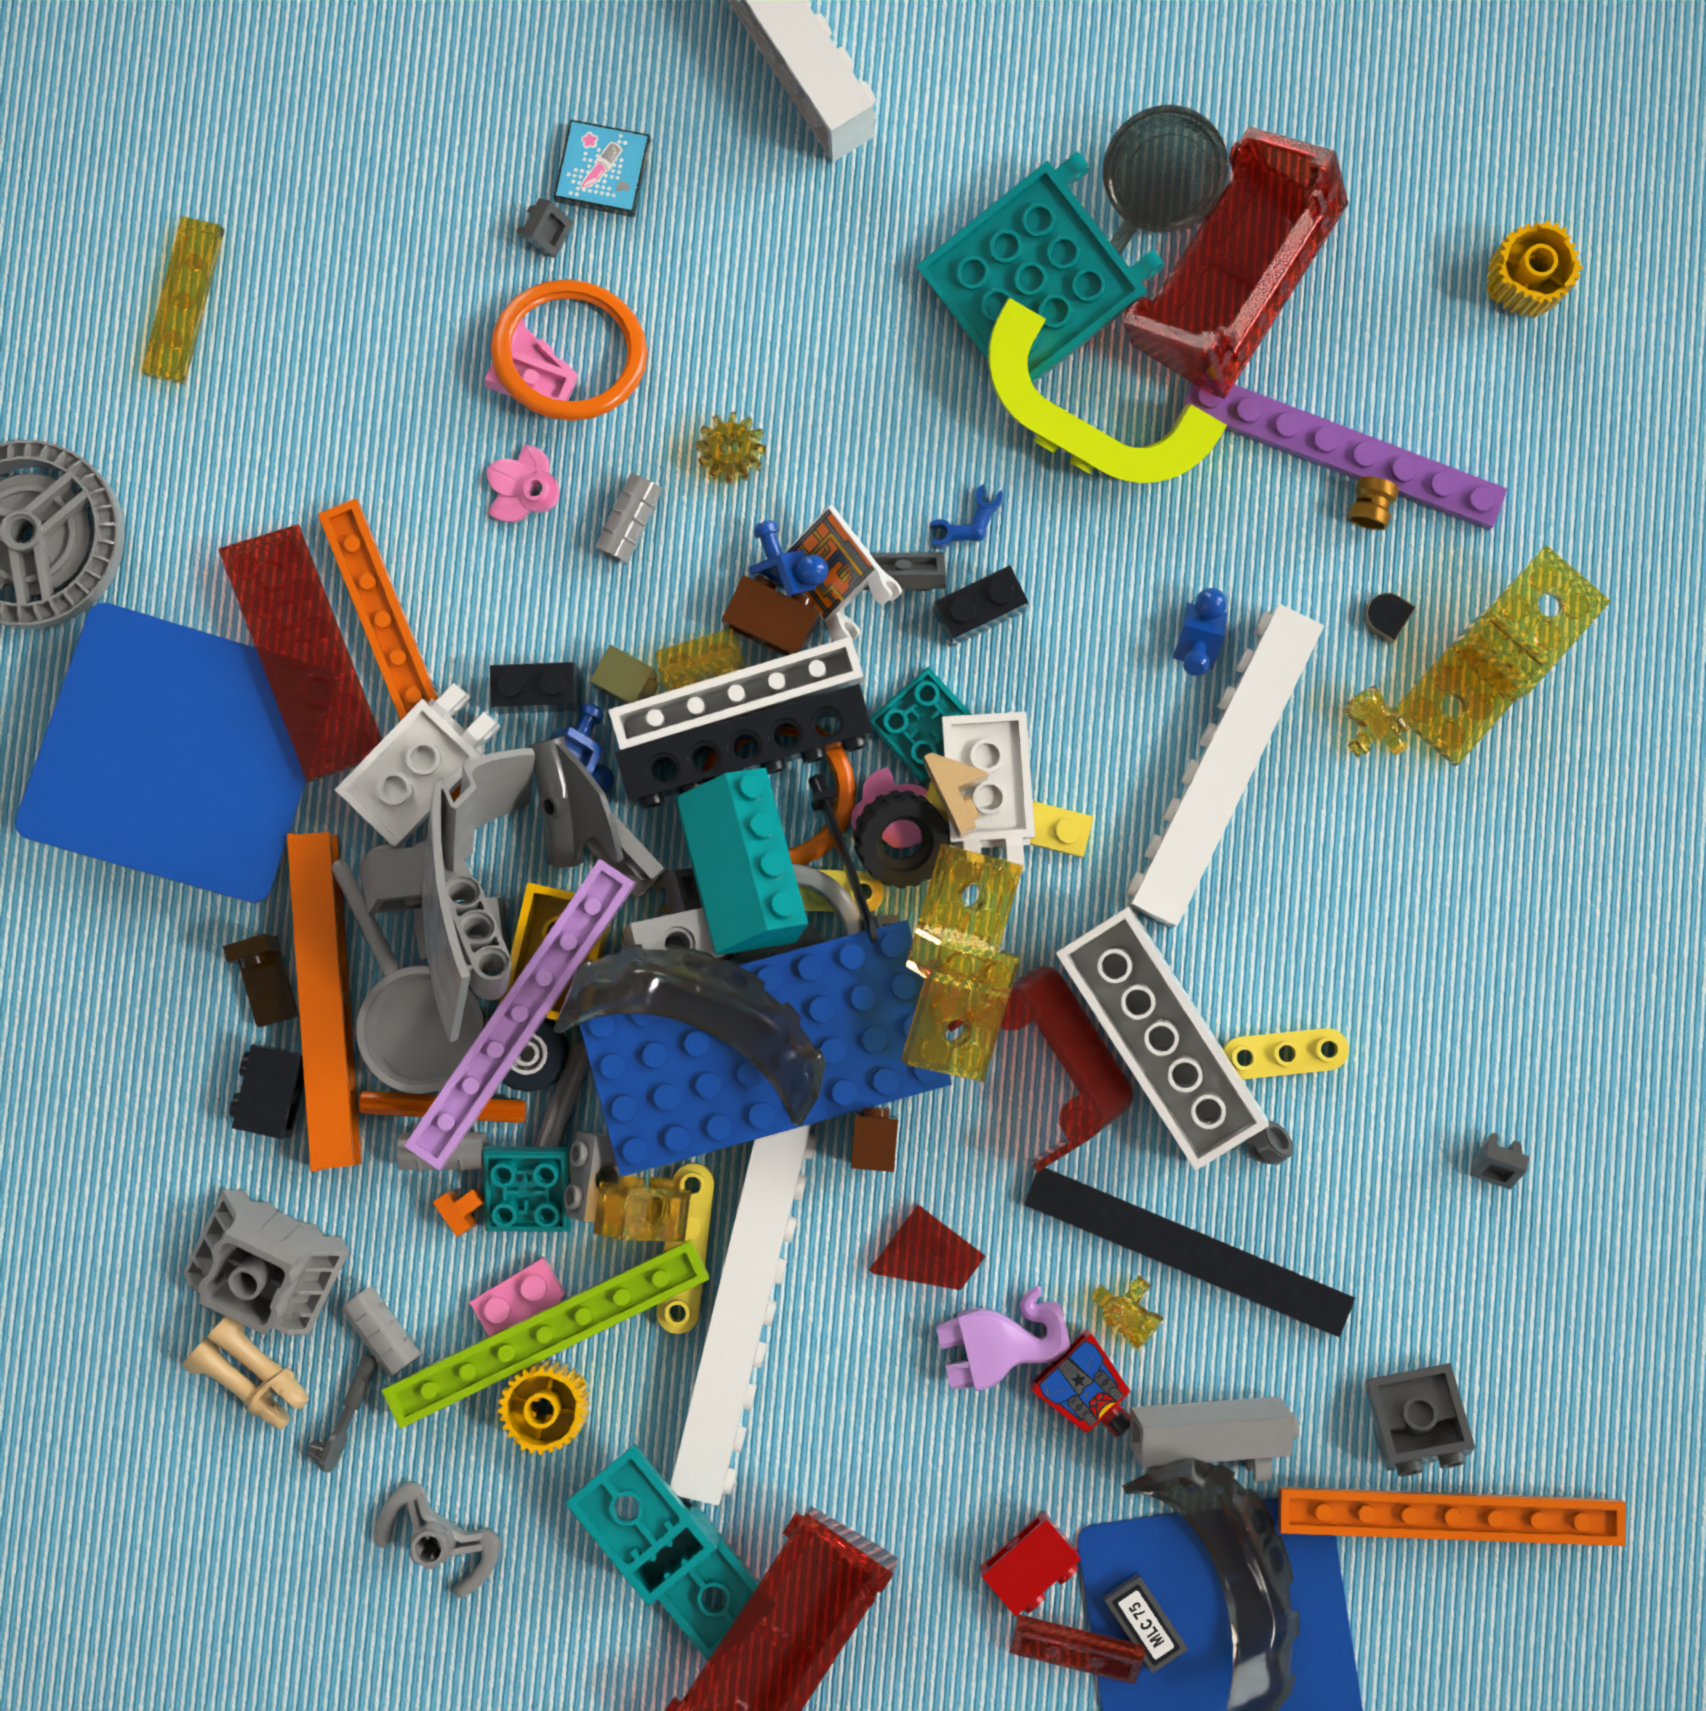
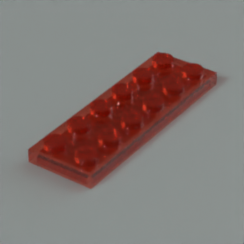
M299 524L219 548V556L306 783L358 766L382 741V738Z

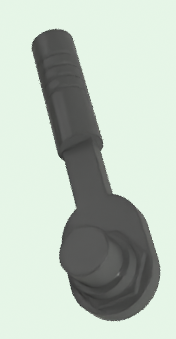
M367 1353L362 1355L343 1402L345 1408L336 1430L332 1432L326 1443H320L315 1440L308 1447L307 1456L314 1459L315 1463H318L319 1469L326 1473L335 1468L345 1447L348 1427L355 1410H359L377 1366L376 1358L373 1355Z

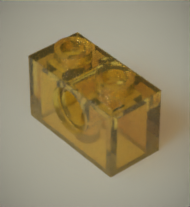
M618 1175V1182H600L593 1234L619 1240L685 1242L691 1190L674 1187L675 1179L650 1176L649 1184H644L643 1177Z

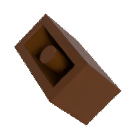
M743 575L721 619L723 626L784 656L804 651L820 618L819 610L813 608L815 602L801 594L789 597L776 591L778 585L763 576L755 575L754 579Z
M864 1107V1114H855L851 1159L852 1169L894 1172L898 1117L890 1116V1108Z

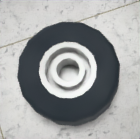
M545 1018L502 1083L514 1090L531 1092L546 1089L557 1082L565 1068L569 1053L567 1038L560 1027Z

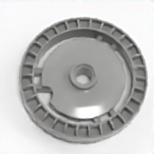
M15 440L0 443V476L14 470L29 467L49 468L65 473L58 480L39 474H21L0 481V590L3 591L7 586L14 584L17 603L0 601V625L16 629H41L56 626L77 617L90 608L105 593L114 579L122 559L125 541L123 514L119 501L108 481L95 467L75 452L57 444L40 440ZM76 483L83 489L77 495L70 489ZM90 503L94 515L95 535L88 561L80 574L67 587L55 594L54 591L66 585L77 575L87 559L91 546L92 530L85 507ZM33 526L34 534L28 542L22 543L23 532ZM41 596L42 600L31 602L30 597Z

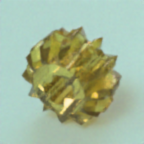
M735 412L729 413L728 423H723L721 417L715 415L713 417L715 429L709 426H702L700 431L705 440L696 442V450L704 453L698 459L702 468L711 466L709 475L714 480L725 472L727 484L733 483L734 473H739L743 481L749 480L747 467L759 471L762 465L757 457L766 455V446L758 443L764 437L762 430H751L753 421L750 417L744 418L740 424H737ZM737 442L739 451L730 450L726 455L723 445L732 446Z

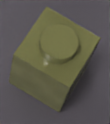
M609 645L590 679L591 684L595 688L624 704L654 696L659 686V683L655 681L658 675L654 668L612 645Z

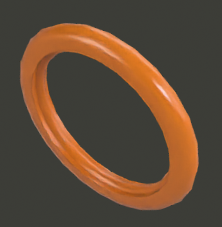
M569 279L547 281L530 287L516 296L500 313L492 331L490 345L493 368L500 383L508 393L532 412L551 419L566 421L592 419L612 411L625 402L638 387L646 369L648 353L645 333L636 315L620 298L607 289L592 283ZM572 299L598 306L611 315L620 326L627 347L626 364L621 376L611 388L587 400L563 401L544 396L527 385L518 374L513 363L511 352L512 337L522 318L538 305L552 300Z
M816 724V731L820 735L831 736L829 732ZM784 728L777 733L799 738L798 732L792 728ZM745 739L740 741L736 746L735 752L752 740ZM841 747L826 751L827 758L825 760L833 774L837 797L834 800L835 806H833L832 810L843 835L848 828L851 813L855 807L856 784L853 768ZM710 751L702 771L710 770L715 766L717 762V754ZM827 823L809 841L796 847L788 848L793 864L806 865L819 859L835 846Z

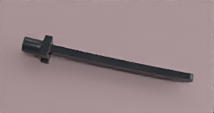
M822 774L813 775L808 779V784L814 798L813 802H811L813 812L822 810L871 943L877 942L879 940L875 924L832 807L835 806L834 799L837 797L835 788L828 789Z

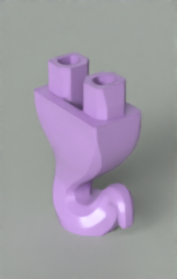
M1038 1285L1022 1297L1020 1301L1022 1315L1031 1322L1044 1323L1046 1325V1334L1042 1337L1030 1333L1008 1316L988 1308H973L956 1312V1318L948 1319L936 1325L941 1350L962 1344L965 1346L967 1359L945 1364L950 1388L961 1389L974 1386L975 1391L983 1390L999 1383L1018 1364L1049 1363L1061 1358L1071 1346L1060 1304L1056 1302L1035 1303V1300L1042 1293L1041 1287Z

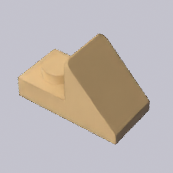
M935 753L925 755L923 765L958 838L961 839L974 833L976 829L974 820L979 818L978 811L970 795L962 797L960 792L986 781L989 773Z

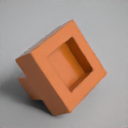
M477 1188L469 1191L461 1198L455 1190H451L432 1203L455 1236L459 1237L478 1224L471 1213L484 1204V1197Z

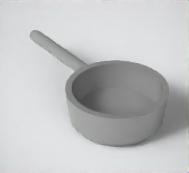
M337 860L332 865V871L385 975L369 991L359 1010L356 1036L361 1056L370 1071L379 1080L394 1089L415 1094L442 1090L486 1026L480 1002L468 987L459 1038L456 1041L449 1042L437 1006L429 966H411L400 969L374 915L367 912L365 897L349 865L344 860Z

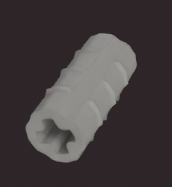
M630 473L623 490H620V496L614 508L611 509V514L605 526L602 528V533L594 547L595 550L617 562L627 565L634 549L637 547V542L643 530L646 529V524L652 512L655 510V505L663 491L662 488L650 480Z
M467 1132L451 1158L440 1171L483 1169L482 1151L485 1146H488L486 1132ZM412 1133L399 1134L397 1140V1165L399 1170H419L420 1172L422 1170H437L404 1147Z
M373 1286L356 1295L341 1308V1311L351 1323V1328L356 1330L364 1341L363 1345L369 1348L376 1358V1362L382 1366L389 1378L398 1374L422 1355L411 1340V1336L405 1332L398 1322L399 1319L395 1318L387 1307L386 1301L382 1300Z

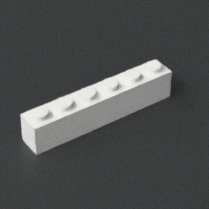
M847 637L612 708L608 711L619 748L624 750L859 683L863 685L864 676L852 637Z

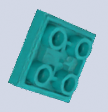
M928 666L870 717L873 731L922 784L929 778L923 765L924 756L929 753H935L944 757L942 717L972 714Z
M485 1146L482 1151L485 1231L570 1232L572 1221L570 1217L565 1216L566 1207L564 1204V1193L566 1187L570 1184V1148Z

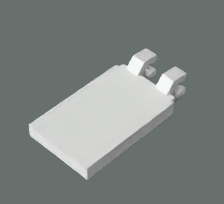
M455 683L436 701L431 699L427 702L421 699L335 789L381 836L397 849L430 816L434 783L443 777L451 794L461 784L463 765L471 760L482 757L486 750L481 745L488 742L501 727L485 712L466 730L460 726L452 716L456 715L469 702L471 697Z
M1026 711L943 716L944 757L989 773L986 781L960 792L962 797L970 795L978 811L979 818L974 820L976 824L975 832L959 839L948 817L950 844H954V850L963 849L964 877H978L983 874L981 848L1005 847L1006 875L1023 874L1025 871L1023 845H1030V839L1035 838Z

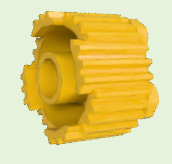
M1546 220L1542 224L1535 222L1532 227L1529 223L1523 228L1519 226L1514 232L1512 231L1508 234L1489 260L1490 264L1487 267L1489 274L1486 276V279L1490 280L1486 286L1489 297L1497 303L1502 302L1503 309L1509 307L1512 314L1518 311L1519 316L1526 312L1528 317H1537L1545 314L1552 307L1554 308L1575 286L1576 281L1581 276L1579 272L1583 269V266L1580 265L1581 260L1576 259L1579 251H1574L1573 249L1576 244L1569 242L1571 237L1566 233L1567 228L1563 227L1560 229L1559 223L1556 222L1554 225H1551L1550 220Z
M546 1360L543 1364L540 1361L519 1371L502 1391L503 1396L498 1402L501 1406L497 1410L498 1413L502 1414L500 1421H505L506 1423L502 1428L503 1430H509L508 1438L514 1437V1444H520L521 1451L528 1448L529 1454H533L537 1450L538 1454L542 1455L547 1449L550 1453L556 1447L560 1450L577 1436L586 1423V1417L590 1412L587 1410L590 1406V1401L586 1400L590 1395L589 1392H586L587 1383L581 1374L575 1373L576 1370L574 1368L569 1371L568 1364L561 1367L559 1361H556L554 1364H551L550 1360ZM542 1398L549 1400L554 1408L547 1416L540 1413L542 1407L536 1406V1402H539Z

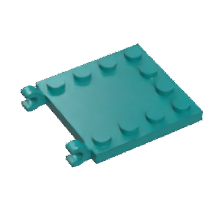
M1078 151L1055 170L1048 160L916 265L917 269L987 361L990 335L994 323L1007 299H1013L1046 319L1028 355V372L1032 384L1145 297L1148 292L1142 283L1154 277L1164 268L1162 265L1163 261L1154 249L1129 267L1067 187L1080 180L1090 171L1087 167L1088 163Z

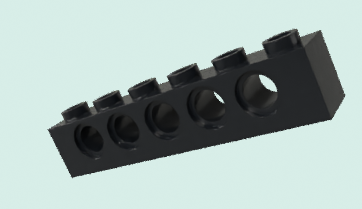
M859 683L615 752L628 801L633 806L640 804L641 809H649L664 804V797L677 793L683 794L724 773L766 767L767 773L770 775L787 769V762L801 758L803 764H809L827 758L826 751L842 747L843 752L847 753L868 746L866 740L873 739L874 733ZM823 717H833L840 725L834 735L822 736L816 731L817 722ZM784 728L796 730L799 734L796 744L789 748L779 746L775 739L780 730ZM745 739L754 740L758 744L757 753L749 759H741L735 754L737 744ZM706 750L715 752L717 754V762L712 769L702 771L696 768L695 760L699 753ZM663 762H672L676 765V774L668 782H660L655 778V770Z

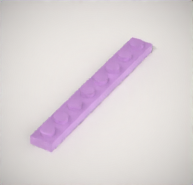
M599 859L419 1122L405 1143V1148L437 1170L444 1168L637 883L603 860Z

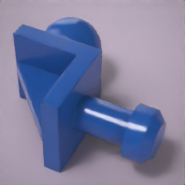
M768 520L755 526L753 530L755 538H760L767 560L748 567L751 575L762 574L783 586L787 596L817 589V585L825 581L829 569L827 562L821 556L815 554L805 556L803 550L782 553L776 535L779 532L777 523Z
M1216 588L1202 590L1197 595L1195 604L1187 603L1183 627L1173 659L1184 661V670L1191 676H1202L1208 671V668H1214L1225 637L1228 613L1224 611L1227 606V600L1222 591Z
M592 703L582 704L578 711L580 719L575 729L568 727L553 731L550 739L564 736L567 748L586 767L606 794L614 785V775L607 766L597 764L604 747L589 738L595 724L601 723L604 714L600 707Z

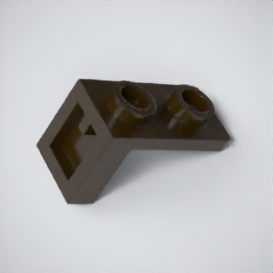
M261 934L223 946L227 962L236 963L240 966L257 1027H265L298 1016L297 1006L277 936Z

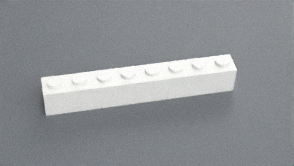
M1278 604L1271 614L1266 611L1263 612L1253 634L1260 637L1253 651L1248 648L1244 650L1235 668L1241 675L1235 687L1228 685L1219 700L1217 707L1222 709L1223 712L1217 724L1209 722L1199 741V745L1205 747L1198 762L1193 759L1189 762L1181 778V782L1187 785L1180 799L1173 796L1164 812L1162 819L1168 821V824L1162 836L1154 834L1144 853V856L1150 859L1143 874L1136 871L1128 885L1125 894L1132 897L1127 906L1130 905L1132 909L1171 928L1178 926L1324 625L1281 604Z

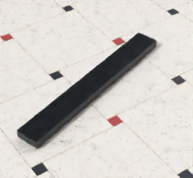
M1041 1165L1038 1166L1023 1203L1025 1206L1339 1338L1355 1300V1297Z

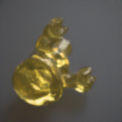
M1377 686L1369 687L1360 692L1343 709L1345 715L1355 721L1362 729L1357 737L1348 744L1357 758L1362 753L1367 754L1370 751L1369 744L1373 742H1384L1394 755H1398L1407 748L1408 745L1401 737L1400 732H1407L1410 725L1401 714L1395 713L1385 702Z
M1139 1275L1129 1285L1130 1290L1124 1295L1114 1296L1105 1287L1100 1285L1091 1296V1299L1103 1308L1104 1322L1116 1333L1126 1338L1137 1352L1147 1343L1165 1319L1158 1313L1148 1312L1140 1305L1143 1296L1150 1289L1151 1285Z

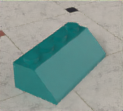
M766 767L724 773L676 796L675 803L714 955L796 943L807 927L808 921Z

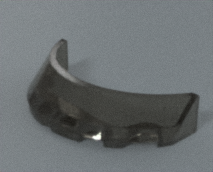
M642 944L622 947L620 953L605 956L592 962V959L586 961L576 971L553 1028V1031L561 1034L569 1028L589 1019L625 1013L656 1015L695 1026L726 1042L754 1064L778 1093L791 1122L798 1126L803 1124L819 1097L826 1066L821 1050L815 1051L810 1039L799 1025L801 1016L788 1002L782 1005L764 990V981L730 961L719 960L710 953L677 945H669L667 950L643 949Z
M1195 1458L1175 1460L1122 1485L1125 1494L1137 1493L1148 1495L1161 1500L1176 1510L1195 1530L1214 1563L1225 1594L1232 1632L1233 1667L1227 1711H1278L1291 1694L1296 1674H1290L1289 1669L1292 1642L1299 1635V1610L1293 1611L1291 1609L1288 1587L1294 1581L1288 1554L1281 1536L1275 1530L1274 1521L1259 1496L1253 1489H1245L1234 1479L1235 1472L1222 1464L1213 1465Z

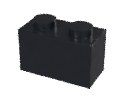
M1011 565L936 600L933 611L951 647L1026 612L1029 602Z
M574 662L490 665L491 708L498 714L579 711L581 707L580 669Z
M251 1045L250 1052L246 1051L240 1063L239 1074L244 1077L240 1093H235L231 1101L229 1115L234 1118L231 1128L278 1139L291 1138L304 1087L302 1053L266 1045Z

